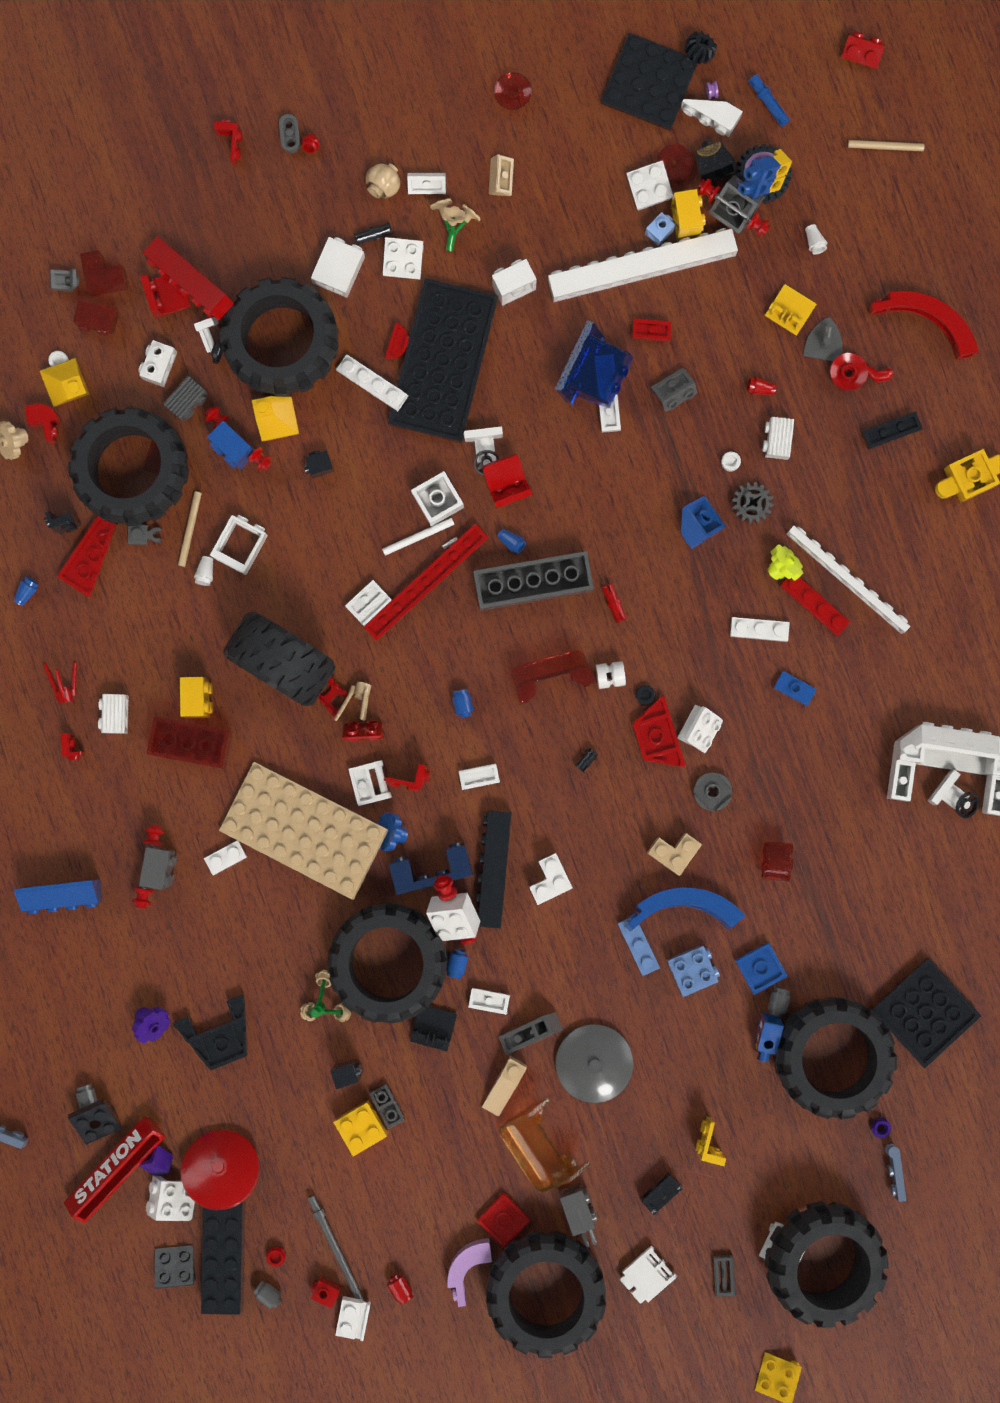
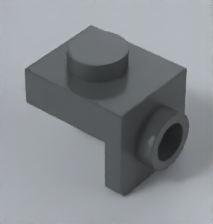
M72 268L70 271L53 269L49 271L50 290L73 292L79 285V275L76 274L75 268Z

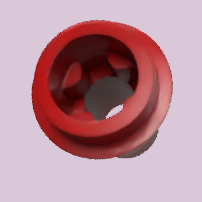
M757 376L749 378L747 392L751 393V395L775 394L776 384H772Z

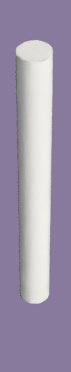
M452 518L447 519L382 550L386 556L455 524Z

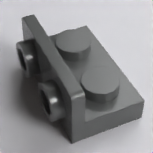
M684 368L651 387L652 392L661 402L665 412L676 408L679 404L693 398L697 394L695 382Z

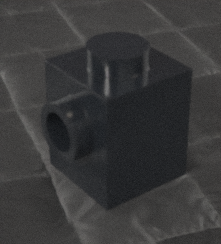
M327 450L323 452L313 451L308 454L309 456L305 457L306 463L303 465L306 474H310L312 479L334 472Z

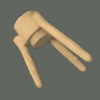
M357 682L356 686H351L350 692L334 720H338L352 695L355 694L356 699L362 700L360 719L365 721L371 685Z

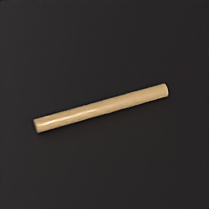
M848 140V148L924 151V144Z
M194 491L178 566L182 567L186 566L202 493Z

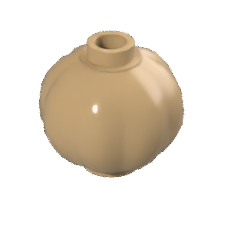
M380 163L372 166L366 174V184L368 185L369 193L378 199L380 197L389 198L395 195L401 184L397 174L398 169L390 163L388 165Z

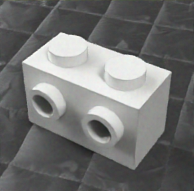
M153 340L151 345L147 346L145 352L146 359L139 367V376L145 381L164 387L177 351L171 346Z

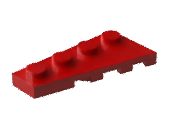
M97 516L57 577L90 598L117 525Z

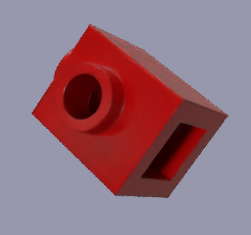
M320 1276L319 1281L314 1280L310 1292L313 1293L311 1299L332 1309L342 1286Z

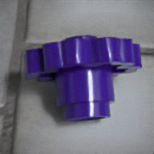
M159 1006L154 1009L146 1007L138 1009L135 1013V1021L132 1027L134 1037L142 1043H146L149 1040L153 1042L163 1035V1031L169 1027L170 1019L168 1018L167 1011Z

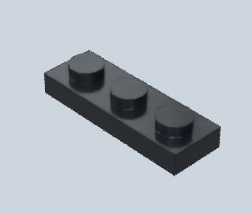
M915 411L864 430L861 433L867 449L870 450L921 431L923 428Z

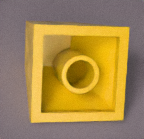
M76 358L40 370L53 407L89 395Z
M269 396L252 400L262 442L299 434L292 397Z

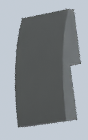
M387 1084L369 1093L387 1129L406 1121Z

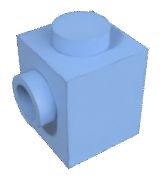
M661 212L646 228L645 235L659 247L674 231L675 221L671 216L664 215Z

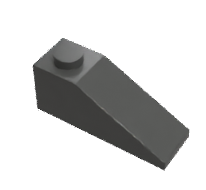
M555 1012L500 1036L499 1039L505 1054L508 1055L559 1033L563 1029Z

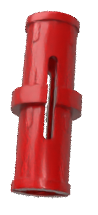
M613 584L602 587L601 589L608 602L607 606L611 609L616 623L626 620L627 617L621 606L622 601L618 599Z

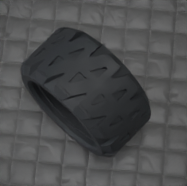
M247 612L223 650L226 659L302 706H312L316 702L336 668L333 659L257 612Z

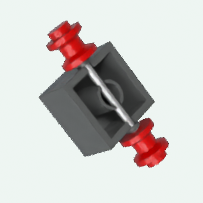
M735 175L726 183L721 193L719 192L721 186H712L711 179L708 178L707 181L702 180L697 188L699 190L698 195L702 196L705 194L709 197V203L714 199L716 200L708 212L738 234L745 228L747 230L753 228L757 231V237L761 234L765 236L771 227L768 225L770 221L768 219L762 221L759 219L760 214L758 212L755 214L765 196H758L755 199H752L750 195L743 196L737 189L739 183L743 181Z
M151 824L149 828H145L148 836L142 843L150 845L145 850L139 883L140 887H134L137 897L132 899L135 907L146 909L147 905L151 906L148 897L154 890L148 888L164 890L169 889V886L173 885L174 874H172L173 866H176L178 855H175L176 850L154 846H162L159 836L164 834V830H161V826Z

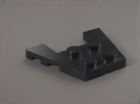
M244 994L226 1001L234 1020L197 1035L190 1016L172 1023L210 1070L248 1055Z

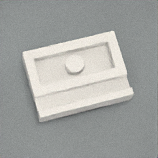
M372 580L345 607L365 626L392 600Z
M343 1296L335 1336L350 1339L357 1338L363 1341L371 1302H363L360 1299Z

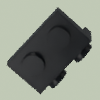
M44 511L46 515L44 521L47 527L52 528L53 531L59 534L74 532L81 525L79 518L71 512L57 518L50 511Z

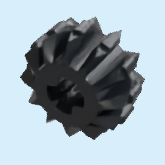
M695 31L687 38L684 51L687 53V57L692 58V62L697 61L699 65L701 63L707 64L715 56L717 44L714 43V38L709 37V34L706 35L703 31L700 33Z

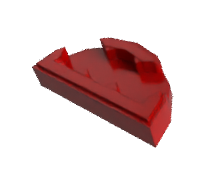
M395 322L386 351L385 359L387 360L400 358L407 350L409 342L407 331L397 322Z

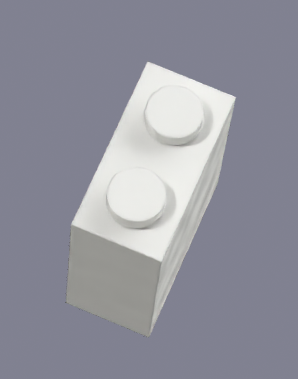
M329 237L311 276L312 283L347 298L364 261V251L357 245L352 244L350 246L345 244V241L338 237L334 239Z

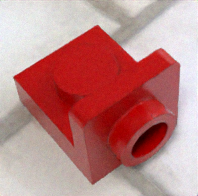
M61 734L62 757H68V761L80 760V756H85V752H73V749L76 748L75 737H72V734Z

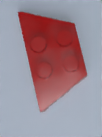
M661 696L632 724L643 761L685 767L686 765L665 696Z

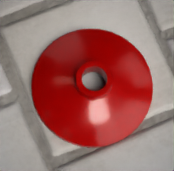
M844 353L839 355L831 364L830 377L838 388L845 391H853L860 388L867 380L868 367L864 359L859 355ZM845 371H850L851 376H846Z

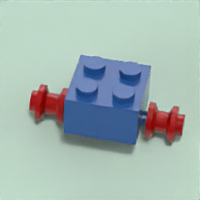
M218 406L209 408L205 413V421L207 423L212 421L215 424V430L207 437L210 440L209 445L219 456L223 454L222 458L233 469L237 467L241 470L248 462H255L258 471H266L272 464V457L270 455L265 457L262 454L263 449L261 447L253 450L250 445L227 425L229 416H222L219 413L220 408Z

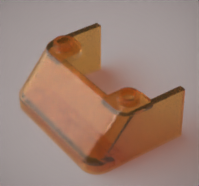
M547 1098L529 1106L499 1127L500 1136L534 1188L539 1192H545L572 1182L591 1165L589 1161L577 1165L572 1156L567 1154L560 1156L540 1126V1123L544 1120L541 1108L549 1102Z

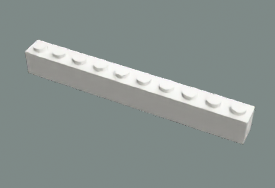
M722 228L713 234L702 233L694 239L687 237L679 240L678 243L672 244L667 242L658 248L647 247L639 253L632 251L624 254L623 257L617 258V256H612L603 262L592 261L587 264L588 266L580 267L577 265L564 272L557 270L548 275V284L553 302L734 257L738 249L733 230Z

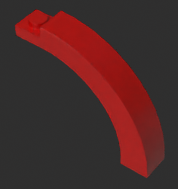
M911 291L889 292L885 297L886 301L884 299L874 300L868 308L869 315L904 311L929 319L947 336L956 360L974 357L979 352L973 333L962 317L950 306L932 296Z

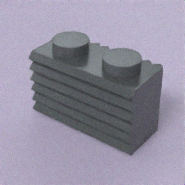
M187 376L163 405L183 422L185 419L189 420L194 414L193 410L197 405L201 406L206 401L207 392L190 376Z

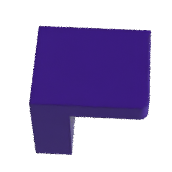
M157 1146L139 1166L154 1176L168 1174L173 1155Z

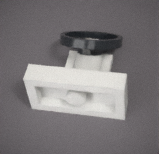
M211 317L195 323L194 326L201 335L207 353L210 352L213 356V364L217 365L224 350L220 338L214 343L209 328L223 322L221 319L218 321L215 317Z
M502 426L464 431L465 442L475 441L476 456L473 463L475 470L481 475H484L480 471L484 465L496 461V458L500 459L497 453H495L493 439L503 438Z
M950 770L927 801L932 805H938L943 800L956 810L958 816L964 819L969 818L978 809V796L972 792L965 793L955 786L954 783L961 774L956 770ZM969 795L974 796L973 799H968L970 797ZM975 802L972 811L966 815L967 810H969L971 808V805Z

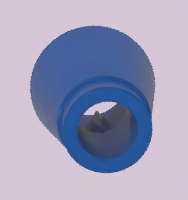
M504 528L497 536L512 553L519 554L526 545L523 537Z
M25 576L24 579H21L13 600L17 604L24 606L38 590L39 583Z

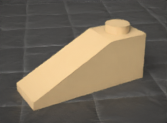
M509 1056L482 1108L499 1117L525 1073L527 1065Z

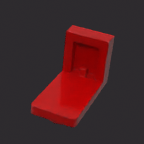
M229 120L215 121L214 130L216 135L232 136L230 161L233 166H237V160H240L241 150L238 148L239 142H242V130L239 129L237 123H231Z

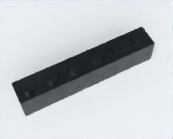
M488 811V814H484L483 825L487 826V832L482 834V845H485V853L481 852L480 864L484 865L483 872H479L478 883H481L482 886L481 891H477L476 903H480L479 911L476 910L480 919L479 927L501 929L511 812Z

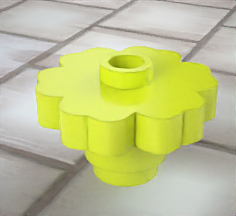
M778 544L770 551L773 562L770 564L768 572L771 577L776 580L784 577L797 580L803 574V566L800 560L794 556L792 550Z

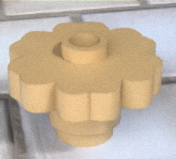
M9 421L0 422V453L5 459L13 460L19 458V455H21L20 447L28 443V434L25 429L15 428Z

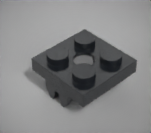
M105 1099L68 1114V1120L86 1145L122 1129L121 1123L116 1117L114 1107H111V1102H106ZM93 1120L101 1122L100 1126L96 1128L91 1127L89 1123Z

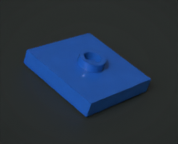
M769 942L735 960L753 995L788 977Z

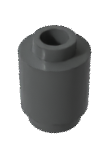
M778 987L774 988V991L771 992L767 1008L771 1010L770 1014L782 1017V1014L787 1013L791 997L789 996L790 991Z
M91 1084L76 1088L77 1093L75 1095L79 1109L98 1101L95 1088H92Z
M261 1281L252 1293L256 1296L255 1299L269 1310L272 1307L276 1309L282 1301V1298H280L282 1293L268 1282Z

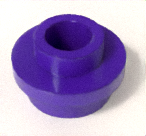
M877 1118L871 1124V1131L876 1137L884 1138L889 1135L891 1125L886 1119ZM883 1124L884 1129L882 1131H878L877 1129L878 1125Z

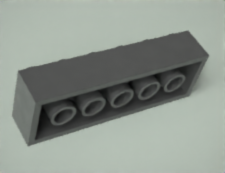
M587 551L473 571L480 611L593 592L594 590Z

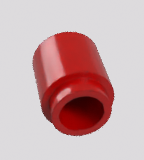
M396 1273L388 1278L387 1287L396 1302L402 1305L413 1298V1290L403 1274L399 1275Z

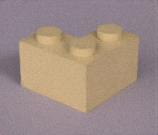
M687 833L682 835L674 848L657 837L647 851V854L680 876L702 844Z

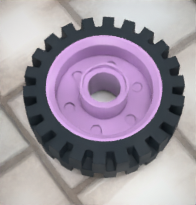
M762 144L760 147L756 145L752 149L749 148L739 159L736 165L737 173L735 176L744 182L745 177L743 173L746 168L750 167L752 160L772 157L779 148L774 149L772 145L766 147V144ZM791 166L787 175H785L786 177L781 189L763 195L765 196L762 201L764 204H768L769 201H776L777 198L779 199L785 193L792 176Z

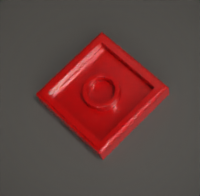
M503 1191L476 1221L504 1248L531 1221V1218Z

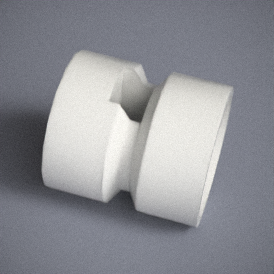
M622 661L612 662L610 666L606 663L595 665L599 689L609 688L612 684L615 687L626 685ZM611 672V678H607L606 673Z

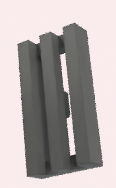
M733 1255L713 1256L715 1296H735ZM718 1261H721L723 1292H719ZM725 1261H729V1292H727Z

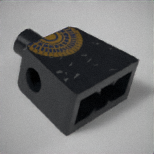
M706 140L701 145L702 149L697 150L696 156L701 180L707 181L709 178L711 183L737 173L734 158L722 142L713 144L711 140Z

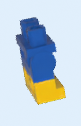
M781 149L776 150L772 157L752 160L750 167L746 168L743 173L745 179L744 182L739 183L738 191L743 196L750 195L752 199H755L758 196L780 190L792 160Z

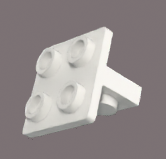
M695 705L678 739L706 753L723 720L706 707Z

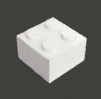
M519 259L513 262L510 267L506 269L500 268L494 272V275H492V287L503 306L535 291L537 279L527 259L523 261Z
M444 471L411 490L413 497L431 527L464 508L463 502Z

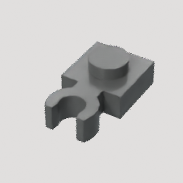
M148 525L128 526V544L148 545V540L160 543L162 539H156L154 534L162 532L160 528H153L149 531Z

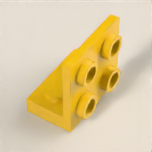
M707 1116L706 1121L703 1120L701 1123L700 1132H702L701 1140H697L695 1151H698L697 1154L701 1161L725 1166L726 1158L720 1149L709 1146L715 1122L711 1117Z

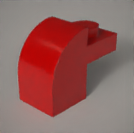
M44 404L26 405L27 424L31 428L43 427L45 441L49 444L57 443L59 431L55 425L62 424L60 416L52 408Z

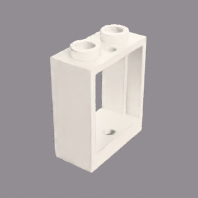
M232 515L210 556L247 575L268 535L264 532L265 529L257 524L252 526L247 523L248 519L240 515L237 517ZM236 524L259 536L245 564L221 553Z

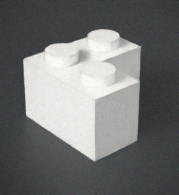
M556 853L538 861L546 879L529 886L537 905L572 889Z

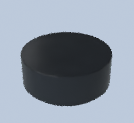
M641 686L636 691V699L640 704H650L655 698V691L650 686Z

